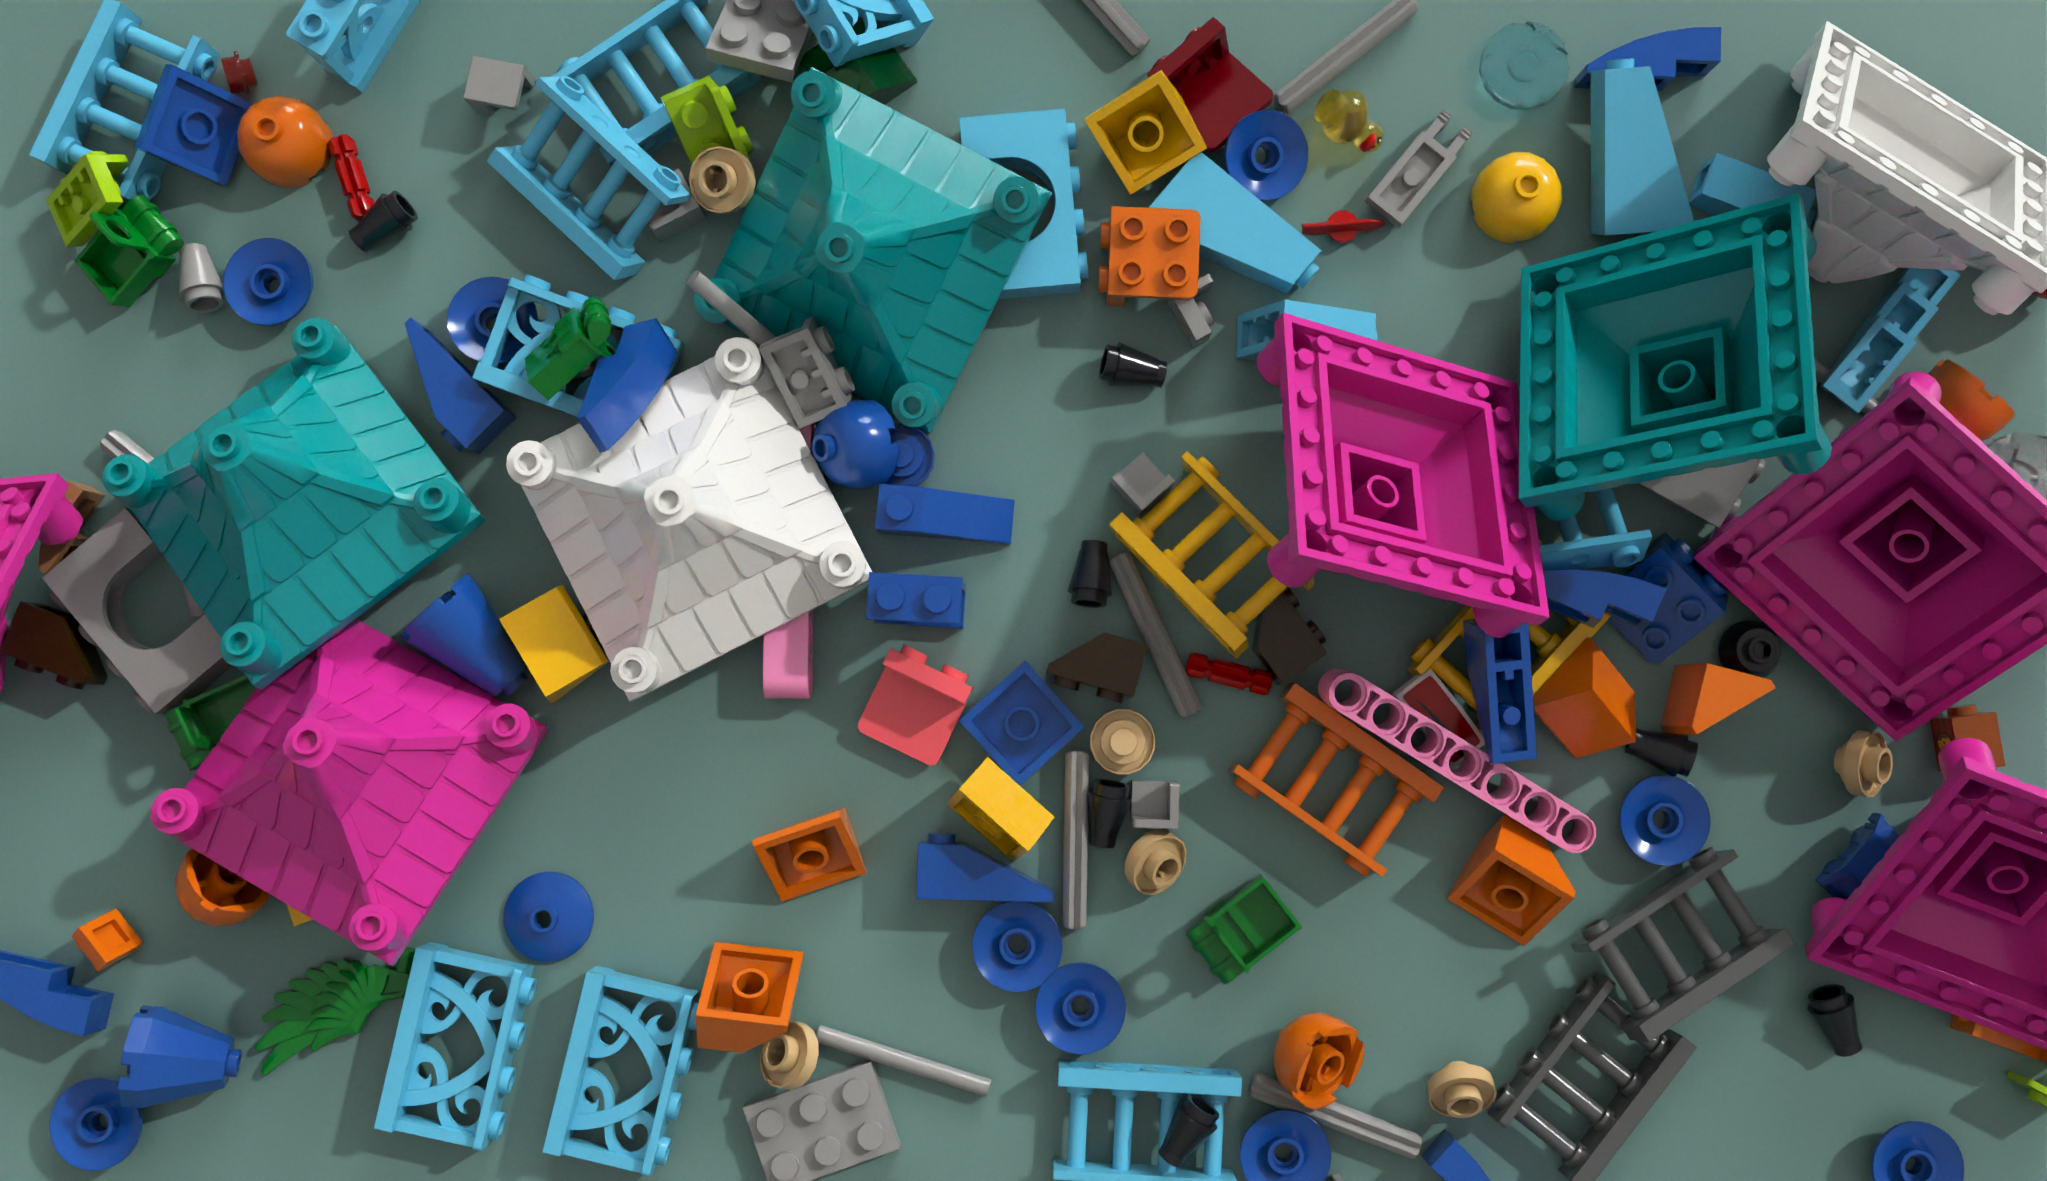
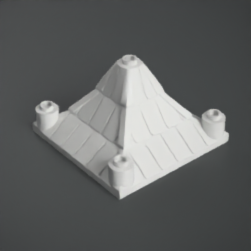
M1826 21L1815 34L1812 45L1790 71V76L1794 80L1791 85L1796 92L1802 95L1799 105L1800 109L1798 110L1794 125L1767 156V162L1771 166L1769 168L1770 175L1785 186L1791 187L1794 184L1806 185L1814 176L1818 209L1811 232L1817 246L1815 254L1808 261L1809 275L1822 283L1830 281L1831 283L1840 284L1895 271L1897 268L1964 271L1969 266L1983 272L1972 284V289L1975 293L1973 300L1980 309L1991 315H1997L1998 313L2010 315L2034 291L2042 294L2047 289V158Z
M734 337L727 339L719 346L714 357L664 381L659 392L644 413L608 451L600 453L579 423L540 443L531 440L519 442L511 448L507 455L506 467L508 474L515 482L521 484L611 663L610 673L612 680L618 688L624 690L629 701H634L869 581V572H872L759 349L751 338Z

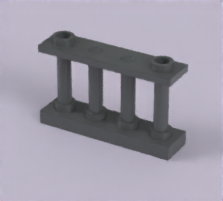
M1709 847L1698 852L1688 860L1691 865L1690 867L1606 921L1602 917L1587 924L1580 930L1583 936L1570 944L1575 952H1595L1598 950L1633 1006L1630 1010L1633 1016L1620 1024L1630 1040L1652 1041L1795 945L1784 928L1764 929L1763 926H1757L1727 880L1721 868L1738 858L1734 849L1714 851L1713 847ZM1704 879L1741 934L1738 937L1740 944L1730 951L1727 949L1721 950L1685 893ZM1669 902L1705 958L1702 962L1705 967L1694 975L1691 973L1685 974L1649 915ZM1633 926L1669 981V984L1666 986L1669 992L1657 1000L1654 997H1648L1613 941L1614 938Z

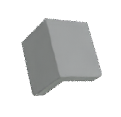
M472 55L463 98L478 113L493 115L495 107L516 110L519 106L523 86L533 88L535 78L525 65Z
M680 168L674 170L681 179V185L691 193L690 185ZM692 195L687 202L666 206L661 203L650 219L649 226L658 240L662 242L707 219Z
M1142 452L1120 473L1117 472L1111 478L1109 484L1139 516L1173 485L1175 480L1169 474L1165 477Z
M1131 780L1130 825L1133 828L1179 829L1180 784L1176 781Z

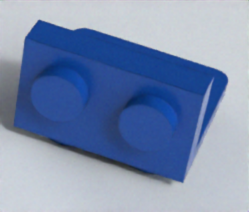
M1666 532L1652 542L1648 556L1624 575L1667 588L1653 622L1645 629H1641L1612 616L1608 619L1649 662L1654 664L1661 663L1726 612L1728 594L1726 593L1728 589L1711 573H1706L1694 561L1693 550L1679 538L1674 541Z

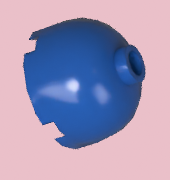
M852 400L847 403V406L832 411L824 419L818 421L814 432L812 451L818 467L827 479L842 488L855 489L872 488L889 480L896 467L898 443L891 444V436L888 429H895V426L885 407L875 400Z

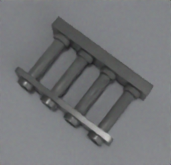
M1598 972L1592 977H1585L1577 985L1573 992V997L1575 998L1564 1013H1557L1549 1021L1545 1029L1546 1037L1537 1048L1529 1049L1522 1056L1518 1063L1519 1072L1509 1084L1504 1083L1496 1090L1495 1101L1487 1113L1504 1128L1515 1118L1560 1154L1563 1164L1558 1171L1570 1181H1595L1697 1048L1684 1036L1668 1029L1650 1042L1636 1041L1645 1048L1644 1053L1646 1056L1636 1069H1626L1580 1032L1596 1010L1622 1031L1624 1030L1620 1024L1632 1016L1608 996L1616 983ZM1569 1046L1617 1084L1618 1092L1608 1105L1600 1106L1553 1068ZM1541 1082L1590 1120V1129L1580 1141L1572 1142L1525 1104Z

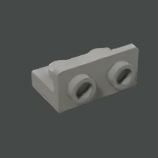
M813 316L805 319L801 327L760 345L759 351L799 429L824 419L829 413L847 406V403L851 401V392L855 390L851 375L845 366H838L832 354L835 351L833 339L825 326L819 327Z

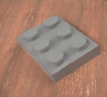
M727 0L706 46V61L792 83L813 31L804 16L798 11L794 0Z
M867 1060L808 1081L799 1088L793 1090L785 1089L754 1100L743 1106V1111L767 1181H811L898 1150L901 1147V1142L872 1060Z

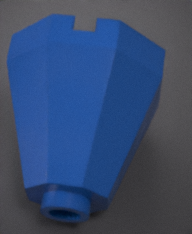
M143 1005L140 1008V1013H136L132 1018L122 1051L121 1065H127V1074L130 1075L129 1077H119L118 1094L121 1107L143 1108L225 1088L229 1077L238 1076L242 1050L235 1049L234 1038L164 1007Z

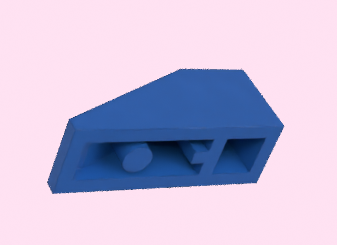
M410 317L404 324L434 417L445 427L441 435L460 452L466 448L480 454L517 417L482 382L473 379L474 374L424 325Z
M879 484L875 529L881 534L1011 544L1015 500L925 487Z
M1475 619L1463 620L1466 667L1489 762L1497 764L1536 759L1528 623L1522 624L1503 638H1495L1481 630Z
M929 833L928 841H920L918 843L916 899L1053 903L1052 888L966 842H955L956 834Z

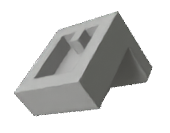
M1210 274L1198 279V292L1193 299H1169L1167 303L1192 349L1208 341L1212 333L1210 326L1214 323L1210 312L1202 301L1196 304L1194 300L1211 289L1214 281Z

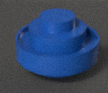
M899 423L894 425L895 429H888L891 436V444L898 443V458L894 472L884 484L918 487L927 480L934 468L935 453L933 446L922 430Z

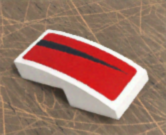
M1428 668L1423 675H1415L1392 693L1398 700L1479 749L1485 744L1484 737L1478 731L1475 724L1432 669ZM1420 727V728H1418L1419 730H1421V731L1423 732V734L1425 735V737H1427V730H1426V728H1425V727ZM1462 750L1454 752L1450 757V769H1454L1464 761Z

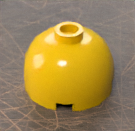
M1511 152L1493 160L1476 177L1470 192V202L1472 201V208L1475 212L1473 215L1475 222L1489 237L1503 243H1515L1516 241H1526L1538 237L1555 220L1562 203V183L1556 170L1544 158L1530 152Z

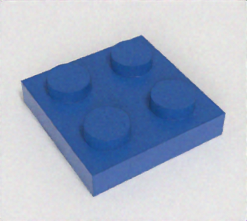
M165 64L134 148L217 185L227 186L239 153L237 131L240 120L253 103L177 66Z
M1026 661L959 719L961 724L1003 771L1020 786L1085 728Z

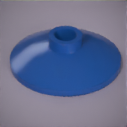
M1260 110L1250 113L1237 122L1227 138L1224 152L1225 167L1231 177L1259 200H1273L1283 197L1299 184L1305 173L1308 163V145L1305 135L1300 126L1290 116L1280 111ZM1259 147L1265 151L1266 155L1262 164H1259L1255 159V152Z
M261 238L248 242L232 255L224 272L223 288L229 305L240 317L257 325L274 326L288 322L305 308L313 289V274L308 260L295 246L276 238ZM274 279H280L279 288L271 293L269 290L270 283Z
M492 276L473 280L455 294L449 305L447 326L451 339L463 354L475 361L481 362L492 332L488 329V323L491 319L498 316L508 289L509 279ZM534 302L524 305L519 310L517 316L519 327L531 339L537 334V331L531 326L529 319L531 314L533 319L538 321V313ZM511 332L498 364L509 362L524 346Z
M1657 775L1638 782L1626 794L1620 807L1619 827L1626 845L1636 856L1655 865L1672 866L1688 861L1702 849L1710 832V812L1704 797L1691 783L1675 776ZM1661 811L1665 815V823L1657 828L1653 824V816L1656 812Z
M542 872L524 879L513 889L504 909V926L513 946L524 956L541 962L559 961L577 952L587 941L594 922L593 904L585 888L574 878L559 872ZM541 910L547 911L551 915L552 921L548 927H544L538 922V914Z
M1008 901L993 907L979 921L972 941L973 957L980 973L994 986L1010 992H1025L1041 986L1046 978L1056 971L1062 956V937L1057 923L1045 909L1031 902ZM1014 936L1023 937L1026 941L1025 949L1020 952L1011 950L1009 947L1010 939Z
M1085 962L1066 964L1050 974L1041 985L1035 1004L1036 1019L1043 1035L1058 1049L1072 1054L1094 1053L1108 1046L1119 1034L1126 1014L1124 994L1117 980L1105 969ZM1076 998H1084L1088 1001L1089 1006L1085 1012L1076 1013L1071 1008L1072 1002Z
M107 1078L86 1079L69 1087L56 1101L49 1123L51 1140L58 1154L70 1165L88 1171L108 1169L122 1162L135 1149L142 1132V1112L140 1108L121 1107L117 1081ZM101 1113L108 1120V1128L100 1124L99 1117Z
M1279 1109L1263 1114L1248 1127L1240 1145V1164L1247 1181H1325L1331 1165V1148L1326 1134L1315 1120L1296 1110ZM1281 1144H1287L1291 1147V1152L1286 1158H1279L1275 1155L1276 1148Z
M1907 1121L1893 1126L1880 1137L1871 1157V1174L1873 1181H1963L1964 1160L1957 1143L1944 1130L1927 1122ZM1913 1156L1915 1165L1911 1170L1906 1171V1162Z

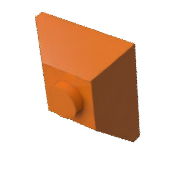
M1504 814L1481 838L1450 890L1447 899L1525 946L1575 898L1576 891L1544 837Z
M714 942L695 1015L697 1047L744 1053L786 1033L789 1027L802 966L803 952Z

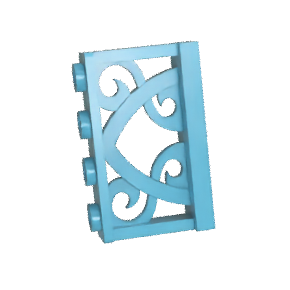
M306 0L288 28L286 35L313 57L325 72L363 93L420 0Z
M794 0L798 11L804 16L818 39L820 47L826 52L834 67H839L847 61L900 45L902 48L916 45L934 20L923 0ZM859 16L863 18L865 33L856 35L853 26L856 24ZM876 20L886 21L889 26L877 29Z
M525 274L523 281L510 277L507 285L508 289L481 362L478 361L472 378L578 417L592 376L578 386L573 396L564 393L565 385L550 400H547L528 383L525 357L551 335L554 324L562 318L559 308L570 311L574 307L581 313L582 305L589 297L568 290L566 297L549 291L550 283L531 275ZM536 302L547 309L548 316L545 320L539 322L535 321L530 314L531 326L540 333L531 339L519 327L517 316L519 310L524 305ZM613 306L609 309V317L613 328L623 331L625 326L635 324L636 315ZM661 324L678 352L671 370L665 379L667 381L674 376L685 344L681 340L676 339L677 330ZM511 332L524 346L510 360L505 369L501 370L497 366ZM610 332L606 341L617 350L619 342L613 333Z
M433 942L416 947L374 1129L391 1133L393 1131L404 1132L471 1147L473 1150L483 1151L494 1140H499L506 1122V1113L501 1112L504 1095L510 1094L516 1078V1068L511 1067L514 1051L521 1048L526 1034L527 1024L521 1022L525 1005L531 1004L536 991L537 979L531 978L534 965L521 964L448 948L447 945ZM443 964L475 970V972L468 979L465 986H463L457 980L443 973L442 969ZM497 976L504 981L508 989V995L503 1005L496 1006L491 1001V994L497 988L483 992L478 999L472 994L477 984L483 978ZM451 1001L456 1004L445 1020H439L433 1015L435 1002L442 1003L445 1011L450 1007ZM464 1013L475 1028L485 1054L464 1073L448 1080V1070L444 1059L434 1048L425 1044L427 1034L438 1033L451 1027ZM502 1018L498 1033L493 1020H499ZM422 1062H429L434 1066L437 1076L436 1085H432L433 1073L428 1078H423L419 1075L418 1072ZM489 1073L486 1088L476 1083ZM455 1095L456 1107L464 1114L468 1113L466 1109L467 1100H477L481 1109L479 1119L474 1124L468 1126L458 1124L450 1114L448 1098ZM437 1102L439 1120L409 1114L410 1106Z
M595 966L586 972L542 1153L559 1157L561 1155L571 1156L638 1172L648 1177L654 1173L658 1165L665 1166L672 1144V1138L666 1137L669 1120L676 1121L683 1098V1093L676 1092L680 1075L687 1076L693 1058L694 1049L687 1046L691 1030L696 1031L695 1015L699 1004L700 990L687 989L615 972L614 969L602 966ZM611 987L644 995V997L632 1011L618 1000L608 996ZM657 1001L669 1003L676 1012L674 1027L670 1031H664L659 1027L658 1021L664 1014L653 1016L645 1024L640 1017L647 1006ZM619 1025L624 1029L620 1037L613 1044H606L600 1038L602 1027L611 1028L613 1035L617 1032ZM632 1037L641 1049L653 1079L639 1092L615 1105V1095L610 1082L601 1072L592 1068L591 1063L593 1058H604L616 1053ZM672 1043L667 1063L660 1046ZM597 1086L600 1088L604 1098L603 1109L598 1110L600 1097L595 1102H589L585 1098V1091L588 1087ZM660 1094L654 1115L644 1107ZM623 1120V1131L631 1139L635 1138L632 1132L633 1126L643 1124L648 1132L645 1146L634 1151L627 1150L621 1146L616 1138L615 1123ZM604 1127L606 1145L574 1138L575 1130Z

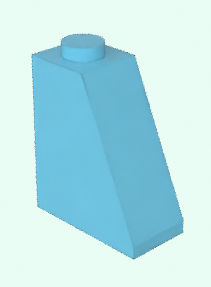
M1284 299L1238 315L1236 359L1257 360L1258 354L1274 338V322L1283 312L1377 341L1376 313Z

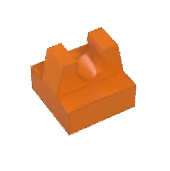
M117 908L80 926L71 936L80 951H83L92 962V966L97 972L136 952L143 944L142 940Z

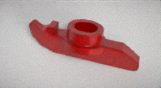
M1340 210L1333 213L1327 222L1301 225L1302 234L1313 236L1329 235L1332 240L1338 243H1346L1355 238L1357 232L1364 231V233L1382 228L1385 226V222L1371 218L1357 219L1353 213Z

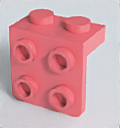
M905 644L900 652L890 648L883 662L885 668L858 722V729L861 733L927 765H935L940 760L974 687L965 684L969 675L944 664L940 672L925 664L928 658L927 655Z

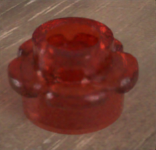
M233 51L234 56L221 58L232 94L245 92L249 95L251 94L249 86L258 84L250 58L240 59L239 53Z

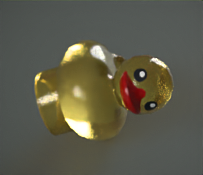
M1332 89L1326 92L1318 101L1315 108V119L1323 124V131L1331 141L1338 144H1347L1354 141L1355 146L1360 151L1368 153L1376 151L1384 139L1382 128L1377 123L1367 121L1369 107L1365 96L1360 91L1347 90L1339 92L1336 89Z

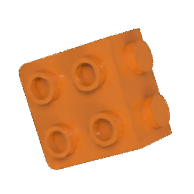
M1111 206L1109 222H1101L1100 249H1108V265L1099 266L1098 292L1106 293V306L1123 307L1125 297L1191 300L1196 296L1198 292L1201 222L1200 214L1196 210Z

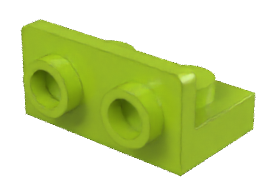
M708 75L660 97L690 165L693 164L700 153L708 148L717 146L738 150L751 163L748 153L753 151L754 148L743 126L736 128L730 113L737 109L725 85L718 87Z
M93 151L83 155L46 199L66 247L84 246L99 228L89 216L93 211L112 215L123 203L120 188L115 180L129 165L125 154H107L104 151Z

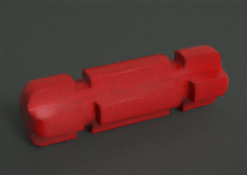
M343 134L329 139L328 147L331 156L336 159L334 166L343 194L349 199L346 203L350 216L356 221H360L374 204V201L368 195L370 194V188L361 160H357L356 157L358 151L355 141L349 135Z
M1195 652L1190 653L1185 666L1188 676L1199 679L1208 677L1210 682L1244 690L1246 687L1249 688V692L1260 695H1268L1273 682V674L1271 672L1257 668L1251 671L1249 666L1218 658L1209 660V656Z

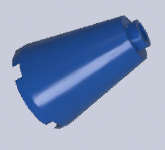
M467 573L450 587L452 589L450 592H446L430 604L406 627L400 636L412 646L494 697L501 691L509 697L528 679L522 673L527 665L475 579Z

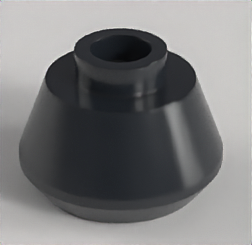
M1741 621L1733 624L1723 633L1718 646V654L1724 668L1765 678L1776 668L1781 655V647L1773 631L1766 625L1756 621Z

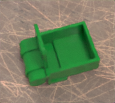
M137 195L131 198L122 210L117 209L112 215L93 211L89 216L100 230L74 260L111 305L131 307L155 277L161 278L176 260L172 254L178 252L184 245V241L178 235L174 225L168 223L160 214L161 211L157 205L151 203L144 195Z
M595 297L588 298L582 305L581 313L573 307L554 324L551 335L525 357L528 383L547 400H550L597 356L607 357L611 356V354L615 355L616 349L606 341L610 335L612 324L608 308L602 300Z
M246 675L192 699L186 698L182 700L184 704L164 713L169 723L168 729L170 733L174 734L181 749L180 755L183 760H186L190 771L197 770L257 688L251 684Z
M1260 874L1226 901L1221 900L1202 915L1204 920L1192 926L1185 935L1192 942L1193 949L1199 952L1211 967L1210 971L1212 974L1217 975L1225 985L1244 971L1246 973L1250 972L1249 969L1295 934L1302 926L1264 876Z

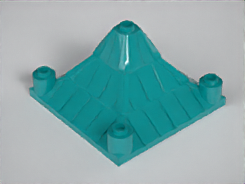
M811 67L809 71L800 74L792 84L791 100L794 107L789 115L790 117L758 181L754 194L743 213L738 228L728 245L723 260L714 277L709 280L776 337L801 327L805 319L813 316L819 327L825 326L828 329L835 346V351L832 354L838 366H845L850 373L854 383V393L867 400H875L884 406L886 410L892 412L903 425L919 427L931 433L1052 192ZM695 292V308L703 319L712 323H723L745 334Z
M1800 193L1521 268L1519 500L1526 508L1537 506L1547 518L1565 520L1579 512L1584 504L1585 492L1611 489L1624 484L1631 485L1660 479L1665 476H1677L1702 471L1706 468H1718L1743 463L1751 459H1763L1777 456L1787 471L1794 474H1809L1826 464L1831 456L1832 446L1819 422L1808 261L1815 254L1817 244L1806 222L1805 203Z
M309 318L295 328L292 335V347L298 355L292 361L278 368L263 379L259 385L249 389L234 400L230 406L220 410L201 424L198 429L190 432L169 447L165 453L158 455L149 463L136 455H119L106 465L102 474L104 488L111 495L130 507L222 638L220 641V652L223 659L228 664L243 671L251 684L261 690L486 521L482 513L343 332L336 325H332L322 318Z

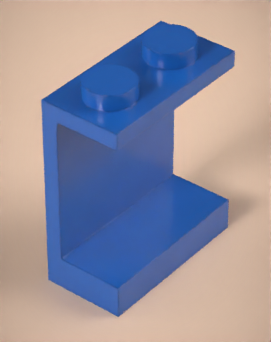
M869 572L866 619H874L875 624L964 629L966 584L962 577Z

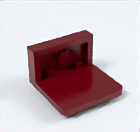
M1214 17L1202 27L1193 29L1179 47L1169 55L1158 59L1151 71L1147 73L1149 78L1158 71H1163L1182 97L1207 146L1205 150L1210 153L1218 151L1226 144L1231 130L1243 117L1256 111L1265 110L1274 100L1273 91L1229 52L1225 26Z

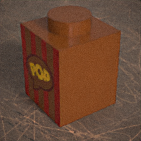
M1976 704L1960 705L1947 708V716L1930 719L1938 771H1941L1938 759L1941 749L1947 743L1959 738H1973L1984 742L1992 752L1996 767L2005 766L1996 712H1977Z

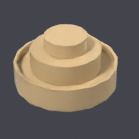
M723 146L708 148L700 153L691 165L689 174L690 191L696 202L704 209L720 214L734 213L745 207L753 196L756 184L754 168L749 159L738 150Z
M1115 709L1105 713L1095 722L1090 733V749L1094 759L1103 769L1114 774L1129 775L1141 770L1151 760L1155 751V734L1151 724L1142 714L1130 709Z
M1856 731L1845 742L1843 747L1837 749L1834 756V769L1840 774L1841 780L1845 783L1846 789L1851 795L1874 797L1879 793L1883 784L1888 782L1892 773V753L1887 748L1885 738L1880 732Z
M1156 829L1147 832L1129 850L1124 868L1127 881L1146 895H1155L1165 891L1174 884L1186 863L1187 850L1184 842L1166 829Z
M790 1020L786 1033L763 1043L760 1052V1070L764 1080L773 1087L788 1090L799 1088L805 1084L816 1068L819 1055L818 1040L814 1030L805 1023Z
M1453 1061L1446 1064L1441 1070L1430 1077L1426 1086L1428 1100L1432 1109L1441 1115L1456 1118L1472 1117L1488 1109L1495 1101L1497 1094L1491 1073L1483 1067L1468 1064L1464 1061Z

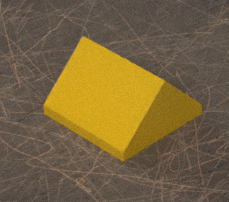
M1162 70L1084 118L1130 195L1207 149L1182 97Z
M563 585L553 588L499 619L543 694L551 704L561 699L609 662Z
M988 757L946 803L1012 863L1031 849L1054 819V816Z

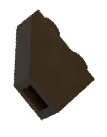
M1289 587L1257 616L1252 645L1253 652L1266 670L1273 674V680L1277 685L1286 684L1327 654L1322 646L1326 642L1323 633L1312 620L1305 623L1295 609L1300 603Z
M20 601L0 648V652L16 658L15 666L35 673H43L45 669L57 674L56 682L80 690L84 689L85 684L104 685L108 677L96 646L88 642L78 631L80 623L72 614L46 604Z
M1104 632L1049 663L1046 673L1055 676L1053 680L1054 685L1078 691L1080 683L1098 688L1096 692L1097 697L1122 703L1123 695L1134 697L1148 644Z

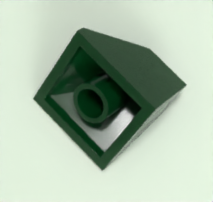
M859 16L856 24L853 26L856 35L865 33L863 18ZM818 44L803 55L799 65L803 72L809 71L813 67L884 105L917 83V79L894 47L847 61L842 66L834 67L826 52Z

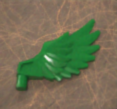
M406 947L397 960L396 967L378 966L377 964L367 966L359 960L350 962L346 958L338 960L337 965L331 962H324L320 967L321 970L312 967L308 968L305 975L310 979L290 980L289 987L296 991L276 993L274 1001L283 1003V1005L262 1015L264 1022H283L273 1027L256 1044L258 1051L278 1044L266 1059L261 1073L265 1076L270 1074L285 1061L311 1044V1050L315 1052L340 1036L360 1033L367 1018L374 1009L387 1001L404 998L415 949Z

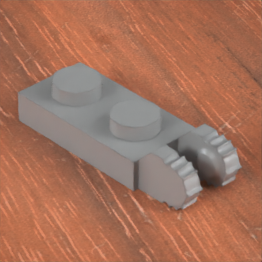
M1445 109L1426 132L1424 130L1421 131L1365 200L1369 206L1398 229L1457 158L1455 156L1456 153L1473 134L1465 126L1464 129L1459 130L1454 136L1451 145L1447 149L1437 142L1434 137L1444 130L1452 116Z

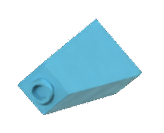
M1634 58L1607 60L1605 70L1591 71V234L1618 235L1656 232L1693 222V215L1651 67H1634Z
M1202 152L1188 160L1149 206V208L1196 210L1201 217L1199 257L1285 294H1288L1295 284L1303 289L1319 269L1314 262L1322 250Z

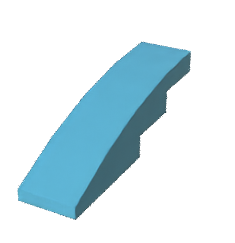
M1905 268L1862 323L1820 387L1855 414L1859 413L1917 343L1914 340L1915 337L1939 310L1936 305L1961 275L1955 270Z

